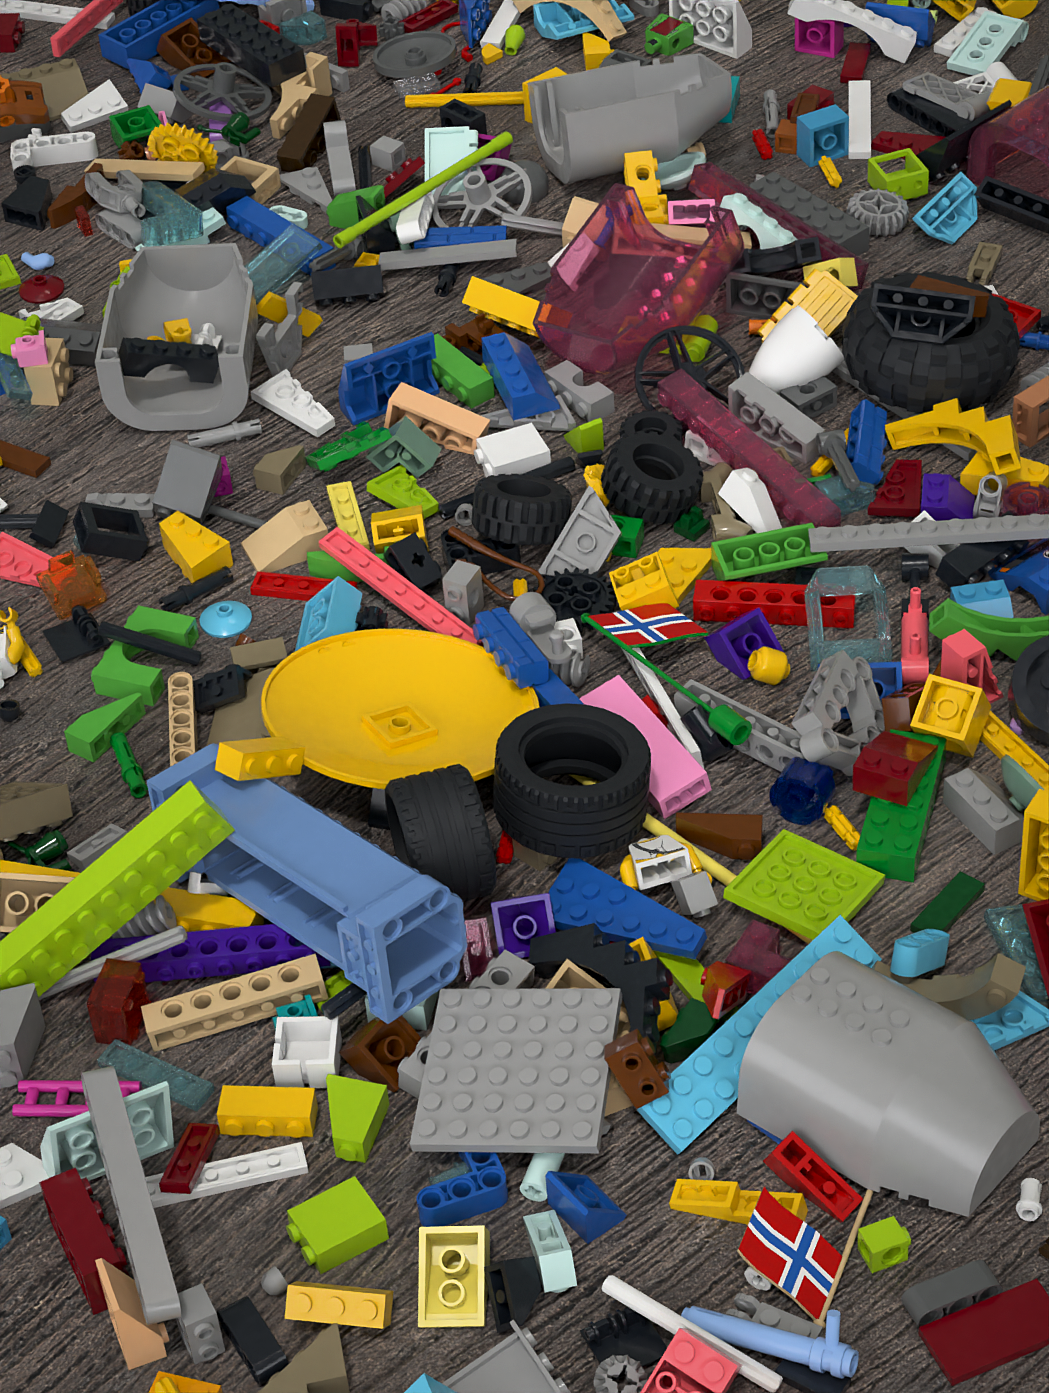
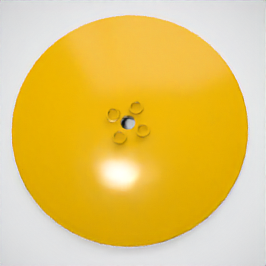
M412 629L360 630L315 641L293 652L273 669L265 682L261 696V714L270 736H282L306 747L303 765L334 779L378 789H385L389 781L393 779L405 778L413 774L419 775L421 772L426 771L432 772L434 769L446 768L456 764L467 768L474 781L494 774L496 743L504 728L516 717L530 710L540 708L534 688L530 686L520 689L513 680H508L503 667L496 665L494 656L491 653H487L484 647L453 636Z

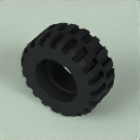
M637 431L635 434L629 433L624 435L614 443L601 474V482L604 494H607V499L611 504H615L617 510L627 513L628 517L643 519V523L653 522L654 525H661L663 522L666 524L674 523L680 520L683 514L691 511V507H693L702 486L704 475L698 458L694 457L693 452L689 448H685L680 441H674L665 434L663 436L658 435L657 432L650 431L645 433L644 431Z
M513 473L511 475H491L481 479L474 488L471 522L477 532H480L485 537H491L492 540H500L508 544L516 543L518 545H548L556 542L571 516L572 495L563 484H558L554 480H547L540 476L534 477L533 475Z

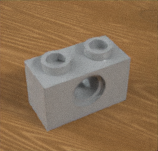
M457 560L442 579L445 608L470 626L475 620V615L484 607L481 566Z

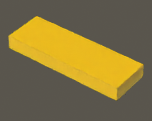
M269 291L257 304V312L272 321L282 323L288 315L286 299ZM302 307V312L298 317V325H302V335L309 337L323 320L320 315Z

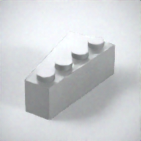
M746 372L728 386L729 426L773 448L784 446L789 456L804 464H807L819 455L816 435L817 433L825 432L824 428L749 372Z

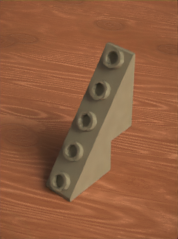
M333 1323L329 1328L323 1329L317 1335L315 1341L305 1350L299 1351L292 1359V1362L281 1372L275 1373L269 1379L268 1384L258 1393H350L338 1323Z

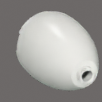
M797 305L777 323L766 337L752 362L749 373L780 396V391L788 387L802 386L810 381L826 376L841 364L844 356L834 341L818 326V323L803 308Z

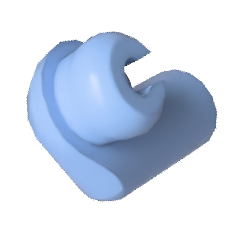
M25 252L21 256L22 262L34 270L52 267L55 262L54 257L48 253L33 256L29 252Z

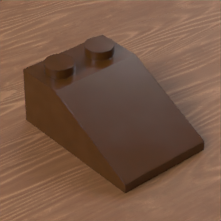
M192 17L162 34L156 49L171 66L182 71L191 66L201 64L232 63V61L200 41L198 24ZM215 70L197 71L190 73V75L208 78L214 74Z

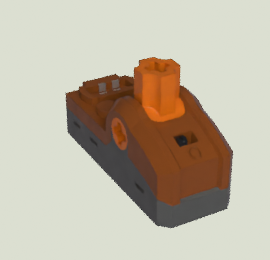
M0 75V142L28 137V134H32V128L41 129L42 134L47 133L51 129L48 107L44 100L42 84L33 81L8 80Z

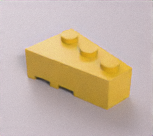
M977 452L960 474V484L973 495L978 494L980 480L994 471L993 465L988 458ZM1020 457L1021 469L1004 473L1008 480L1005 498H1008L1009 503L1041 506L1049 491V466ZM989 478V487L992 490H998V482L993 478Z

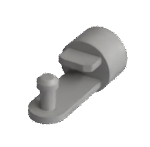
M527 592L517 597L510 607L509 614L549 663L563 664L568 662L572 658V650L564 641V633L554 629L556 623L554 609L541 594L536 592Z

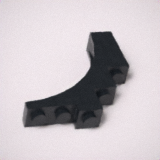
M595 923L531 938L529 963L535 966V971L542 979L552 978L566 959H568L596 981H600L611 988H620L622 1000L625 1003L630 1020V1032L638 1029L643 1038L648 1036L656 1051L657 1042L660 1037L657 1027L658 1015L661 1012L659 1002L670 999V986L673 985L671 971L658 958L641 961L639 953L626 940L610 944L608 936Z

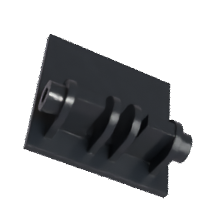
M81 605L73 607L72 620L42 631L61 663L111 644L108 638L98 635L99 624L92 613H88L87 609Z
M630 1307L625 1308L623 1311L615 1310L614 1315L609 1313L606 1315V1318L595 1323L589 1322L588 1327L580 1330V1334L599 1364L612 1355H628L635 1361H640L643 1368L660 1360L667 1349L651 1321ZM622 1370V1372L619 1374L617 1378L612 1377L610 1379H612V1381H615L626 1376V1374H624L625 1370Z

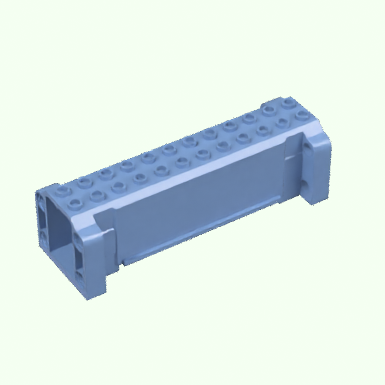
M213 743L147 780L152 811L191 780L222 810L235 829L224 841L185 872L177 881L181 883L188 879L190 872L201 874L204 872L207 874L208 880L216 883L217 886L344 970L345 978L367 992L370 1012L385 1023H391L450 984L458 975L460 960L467 948L466 926L464 923L462 899L457 894L451 893L447 886L429 875H422L417 869L406 865L396 856L390 855L378 845L361 837L359 833L353 832L338 820L329 817L322 810L313 807L301 797H297L286 790L285 787L276 784L269 778L237 781L216 771L215 764L219 748L218 744Z

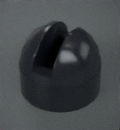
M13 699L0 701V718L4 722L16 720L20 714V703Z

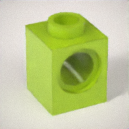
M894 1216L858 1229L857 1249L871 1273L908 1260V1246L911 1245V1238L907 1229L904 1226L900 1227Z

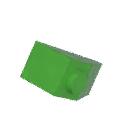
M134 693L81 715L64 731L69 752L94 763L111 747L109 741L113 734L119 732L125 734L146 714L142 694Z

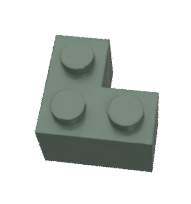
M405 416L388 429L392 438L371 447L366 455V458L383 473L399 462L418 478L432 468L442 448Z

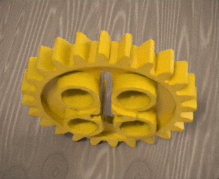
M166 123V126L160 124L159 127L154 128L148 138L147 145L150 146L148 151L153 152L152 157L158 158L157 161L203 162L205 166L203 173L215 168L219 158L216 155L218 151L213 149L214 144L208 143L209 138H202V133L196 134L194 133V128L188 130L186 125H183L181 128L177 123L173 127L169 123Z

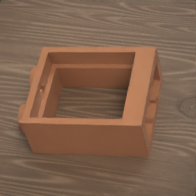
M1049 375L1014 396L1012 422L1018 436V441L1029 448L1049 436V409L1039 414V406L1049 401Z

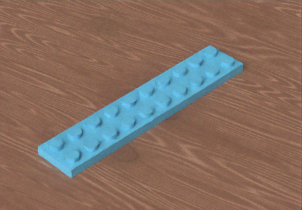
M841 915L671 1073L669 1093L636 1109L677 1155L738 1098L739 1072L742 1059L756 1027L773 1003L824 955L833 951H840L872 968L877 960H882Z

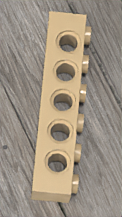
M312 954L141 1006L148 1038L153 1051L156 1052L277 1015V1007L305 1000L304 996L308 994L311 995L313 1004L329 998L316 954Z

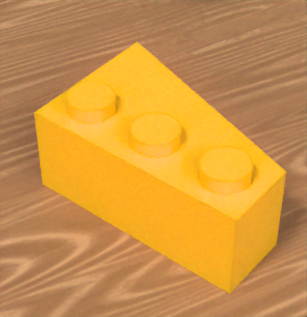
M176 511L159 523L163 547L175 564L180 566L183 575L191 583L222 569L224 566L228 568L233 566L230 542L183 513Z

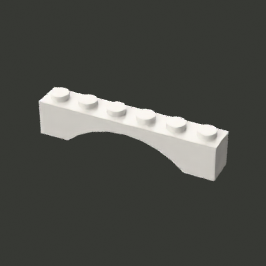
M791 0L789 3L787 14L803 21L836 20L858 27L877 42L884 55L902 63H905L916 42L917 32L912 28L899 25L889 18L878 16L871 10L859 8L850 1Z

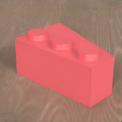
M965 629L942 640L941 677L982 688L990 704L1004 697L998 689L997 677L992 673L991 668L993 666L987 649L981 642Z

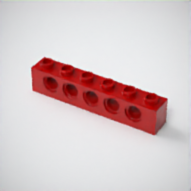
M696 580L693 597V621L730 622L740 615L760 607L767 622L773 625L854 628L856 587Z

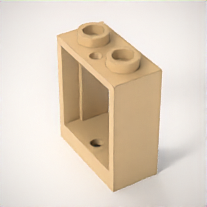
M234 156L220 169L243 175L248 180L254 181L251 185L256 190V193L251 195L250 198L261 205L281 187L279 168Z

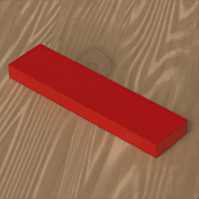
M257 571L250 591L251 595L309 601L334 579ZM346 581L358 590L357 582Z

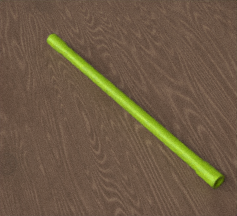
M507 131L503 132L483 147L362 221L336 234L333 237L334 244L338 248L346 246L364 232L494 152H498L513 142L512 135Z

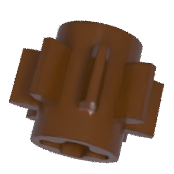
M135 140L130 144L128 141H125L117 152L119 159L143 160L146 157L143 146L135 142Z

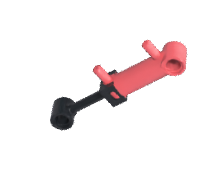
M902 553L901 580H910L909 599H902L901 603L902 684L923 683L927 681L929 675V599H921L920 580H928L929 554Z

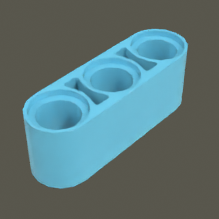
M924 929L896 939L890 972L904 977H916L944 966L950 935L941 930Z

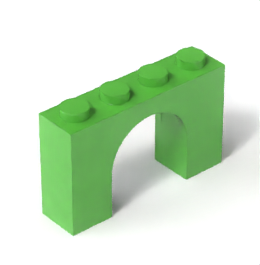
M139 605L134 613L128 617L127 623L124 628L192 649L199 638L195 617ZM114 640L110 648L104 652L99 664L93 668L91 680L94 683L96 694L122 699L138 692L142 694L145 705L154 706L165 690L162 670L130 662L129 660L134 655L144 651V649Z

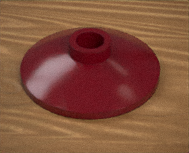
M37 275L27 279L20 285L19 295L24 301L29 303H46L61 296L65 286L63 280L57 276Z

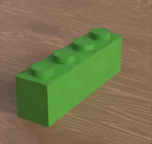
M438 333L435 334L436 358L431 360L434 379L443 385L447 391L454 394L460 402H464L470 408H474L494 398L493 377Z

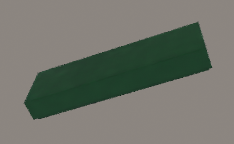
M960 871L911 923L910 931L916 933L924 929H936L947 932L985 891V883Z

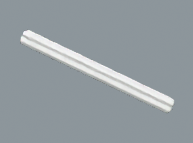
M609 1275L605 1279L602 1291L673 1334H676L679 1328L688 1329L743 1365L738 1372L739 1374L771 1393L778 1390L783 1379L779 1374L617 1277Z

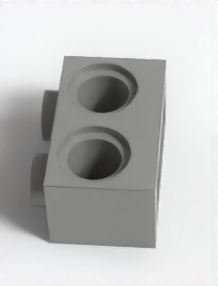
M201 1283L178 1293L181 1317L176 1318L180 1336L194 1365L212 1360L217 1355L226 1352L217 1313L203 1284Z

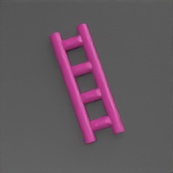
M19 1080L18 1091L27 1092L25 1103L14 1104L12 1108L14 1117H74L89 1111L87 1102H85V1105H67L70 1093H84L82 1080ZM118 1081L123 1097L129 1096L130 1093L139 1092L142 1089L141 1081ZM39 1092L57 1093L55 1104H37Z

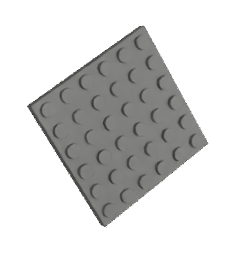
M440 989L410 1140L412 1151L599 1154L611 1069L604 1059V1046L616 1040L622 1003L621 989Z

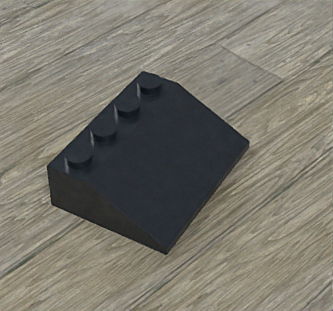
M1011 101L1004 102L917 154V158L929 170V179L932 178L935 181L945 175V169H948L950 172L961 165L960 160L963 159L964 162H967L977 156L975 154L976 150H979L981 153L992 146L990 142L999 136L1011 107Z

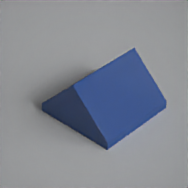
M548 1171L545 1175L548 1205L587 1244L616 1226L627 1216L587 1175Z

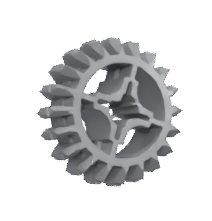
M869 188L868 191L861 190L860 193H854V196L848 202L846 214L869 226V236L875 235L878 237V235H883L887 237L888 234L895 235L896 232H901L902 228L906 226L909 210L907 201L903 200V196H896V192L890 193L887 189L883 191L879 188L877 190Z

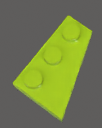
M402 464L367 482L368 492L398 509L422 505L424 519L438 512L439 503L425 488H420L417 485V479L413 475L409 476Z

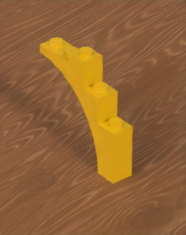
M958 398L933 405V411L885 425V431L893 450L930 443L962 445L977 450L986 456L993 465L996 475L1021 469L1018 436L1011 416L1008 415L989 421L984 406L962 412Z

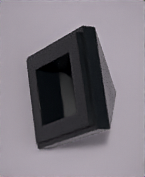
M600 449L578 453L575 459L576 463L583 468L587 465H596L599 463L603 451Z

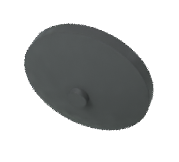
M418 31L399 35L387 40L374 51V67L380 74L394 78H411L427 75L446 67L455 59L457 55L456 42L450 35L437 31Z

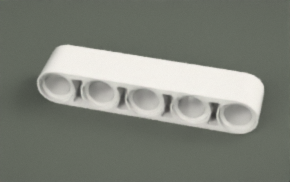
M429 192L401 210L396 230L402 245L425 238L434 208L432 192Z

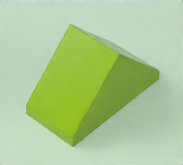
M601 417L582 424L563 435L577 453L604 450L603 422Z

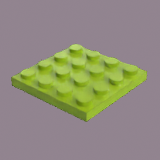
M783 829L724 889L723 898L814 940L839 915L849 922L884 884L885 874Z

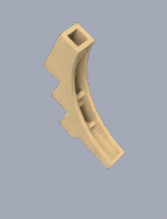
M512 0L519 13L532 10L533 5L542 2L553 1L567 4L589 17L601 30L608 42L621 38L627 33L608 0Z
M303 72L272 87L281 96L278 109L270 118L273 138L281 139L293 127L295 118L299 116L303 104L307 101L310 94H319L318 88L310 87L307 72Z

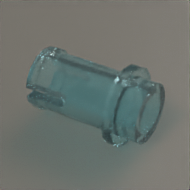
M454 1162L453 1167L428 1178L430 1185H434L470 1173L464 1162L459 1164Z

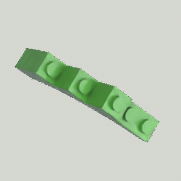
M947 598L929 613V632L943 640L949 635L965 629L986 647L989 657L995 653L996 649H999L1017 661L1030 644L1049 635V616L1004 618L965 608Z

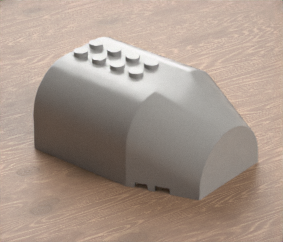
M702 53L673 56L674 62L660 64L659 58H654L653 65L640 66V60L529 82L527 84L532 122L542 159L546 167L565 184L624 171V153L652 150V157L657 158V164L673 161L729 113L732 103L731 73Z
M236 243L141 247L129 263L130 270L127 273L122 272L119 276L120 283L113 285L109 290L95 359L102 399L108 410L116 418L129 426L142 430L212 429L228 424L240 415L247 403L258 328V312L252 280L249 279L247 268L243 265V259ZM182 318L188 319L192 334H199L203 324L211 323L215 328V334L222 335L217 349L219 368L214 383L190 382L187 371L183 367L174 364L158 366L151 370L145 378L123 376L118 353L123 337L147 340L149 336H158L166 341L163 322Z
M840 951L830 952L820 958L773 1003L756 1027L747 1045L740 1067L737 1100L738 1115L782 1140L793 1131L832 1169L869 1190L880 1192L881 1187L898 1191V1198L908 1200L909 1195L928 1199V1206L967 1217L974 1212L1038 1141L1040 1119L1037 1112L974 1022Z

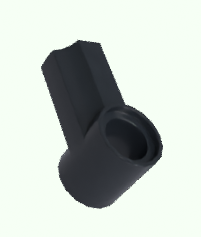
M700 704L691 708L680 718L697 741L696 744L700 749L701 757L706 762H712L733 749V744L709 727V715Z

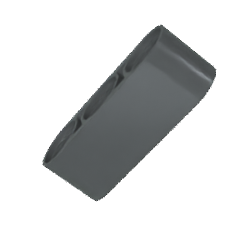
M976 1260L910 1287L902 1295L901 1302L919 1328L1002 1293L1003 1287L984 1260Z

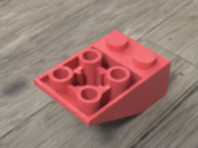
M679 1328L640 1393H726L743 1365L688 1329Z

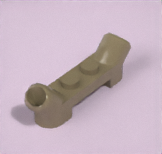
M718 462L710 471L703 472V483L698 493L701 503L712 502L716 514L711 515L712 538L714 542L754 534L752 526L736 520L735 510L718 494L733 470L730 465L723 462Z

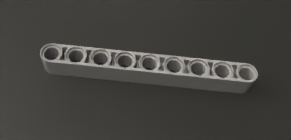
M110 1066L82 1072L81 1080L146 1323L150 1325L181 1317L179 1297L115 1068Z

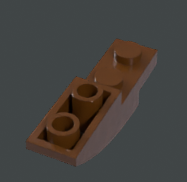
M94 163L85 173L86 175L87 173L98 172L105 178L103 166L100 163ZM85 175L76 186L67 185L52 205L49 206L47 216L50 219L51 228L56 229L85 214L98 203L85 188Z

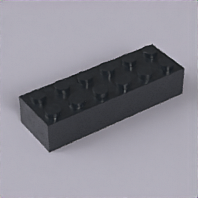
M233 4L223 5L222 8L208 12L197 19L201 42L271 87L306 72L303 48Z

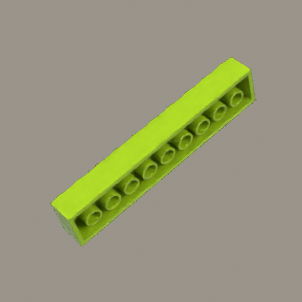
M189 780L0 941V990L35 983L39 998L57 981L63 978L66 973L72 970L235 831L222 810Z

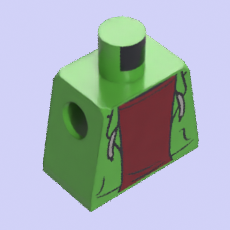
M661 13L645 30L646 43L644 47L646 52L649 54L659 52L671 56L694 43L693 24Z

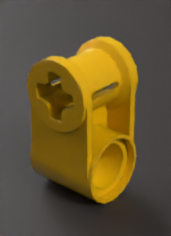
M187 318L163 322L166 341L192 344L190 340L192 330Z

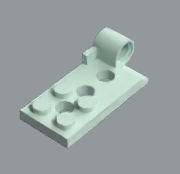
M984 11L947 61V69L973 76L986 72L992 63L1000 61L1010 46L1015 47L1018 42L1023 43L1029 30V23L1021 19Z

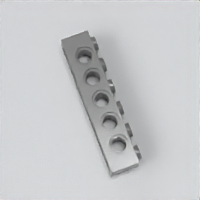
M692 679L683 686L714 709L726 704L751 722L752 731L748 739L740 745H734L733 748L810 787L827 771L826 764L821 762L811 763L803 756L799 744L802 736L799 732ZM679 690L674 694L675 709L680 717L698 705Z
M504 950L498 958L494 957L491 959L484 974L480 978L476 977L470 984L469 989H530L534 982L535 966ZM432 1032L428 1037L424 1036L420 1039L414 1053L410 1057H405L397 1069L399 1073L398 1087L419 1099Z

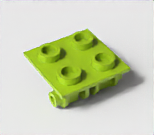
M0 312V353L12 356L11 344H16L15 338L25 335H39V331L44 330V327L40 326L39 316L32 314L24 321Z

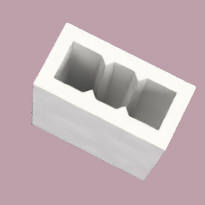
M532 423L476 439L477 449L474 450L476 462L482 464L486 478L491 475L498 476V474L511 475L513 473L520 475L551 463L550 450Z

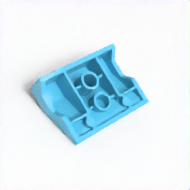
M608 0L622 23L635 19L625 3L619 6L615 0ZM551 1L533 5L534 27L542 37L558 40L599 29L589 17L567 4Z

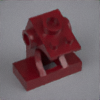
M348 19L346 23H337L335 26L338 66L359 67L360 46H378L377 25L362 23L358 19Z

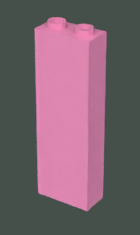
M619 675L580 698L586 705L604 708L621 715L634 724L643 734L651 752L648 801L664 819L712 790L707 772Z

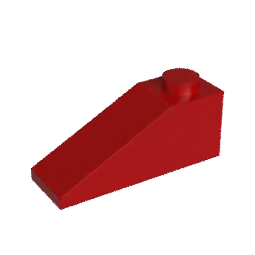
M716 961L704 969L701 977V985L704 986L702 997L712 1018H721L745 1000L752 971L720 961Z
M793 1131L763 1160L784 1183L798 1193H802L805 1198L840 1223L863 1200L849 1184Z

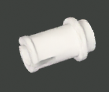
M1026 1178L1021 1182V1196L1016 1204V1211L1019 1217L1025 1221H1034L1042 1213V1205L1039 1203L1042 1184H1039L1040 1181L1034 1178Z

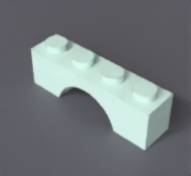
M735 193L723 196L715 220L727 230H745L749 226L759 239L760 249L775 248L798 240L793 236L792 232L785 230L775 219L762 212L760 207L748 201L745 195Z

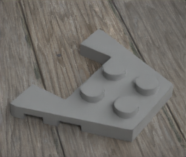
M293 282L285 293L288 315L282 323L278 324L277 331H274V324L264 323L256 334V339L272 377L285 369L290 372L302 354V325H298V317L302 312L303 303L298 302V292H303V283Z

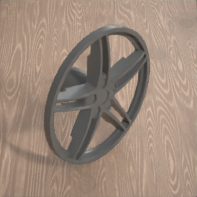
M227 62L201 64L186 68L175 77L173 85L174 96L186 109L199 116L228 122L233 114L213 112L206 108L222 101L235 114L243 112L250 120H253L268 111L272 100L271 91L266 83L246 70L237 68ZM215 70L213 80L197 75L195 77L188 75L197 71ZM236 74L254 81L260 87L253 86L252 84H235ZM180 84L202 93L197 95L196 99L190 101L182 93ZM265 97L263 104L253 111L246 107V103L243 100Z

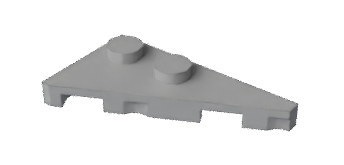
M307 167L303 170L280 175L281 186L285 184L290 188L291 193L299 195L301 199L310 204L316 202L321 206V210L326 213L327 206L332 202V199L317 167Z
M561 395L555 396L560 404V409L514 421L508 409L480 415L490 419L489 427L515 428L532 423L537 430L571 431L576 428V422Z

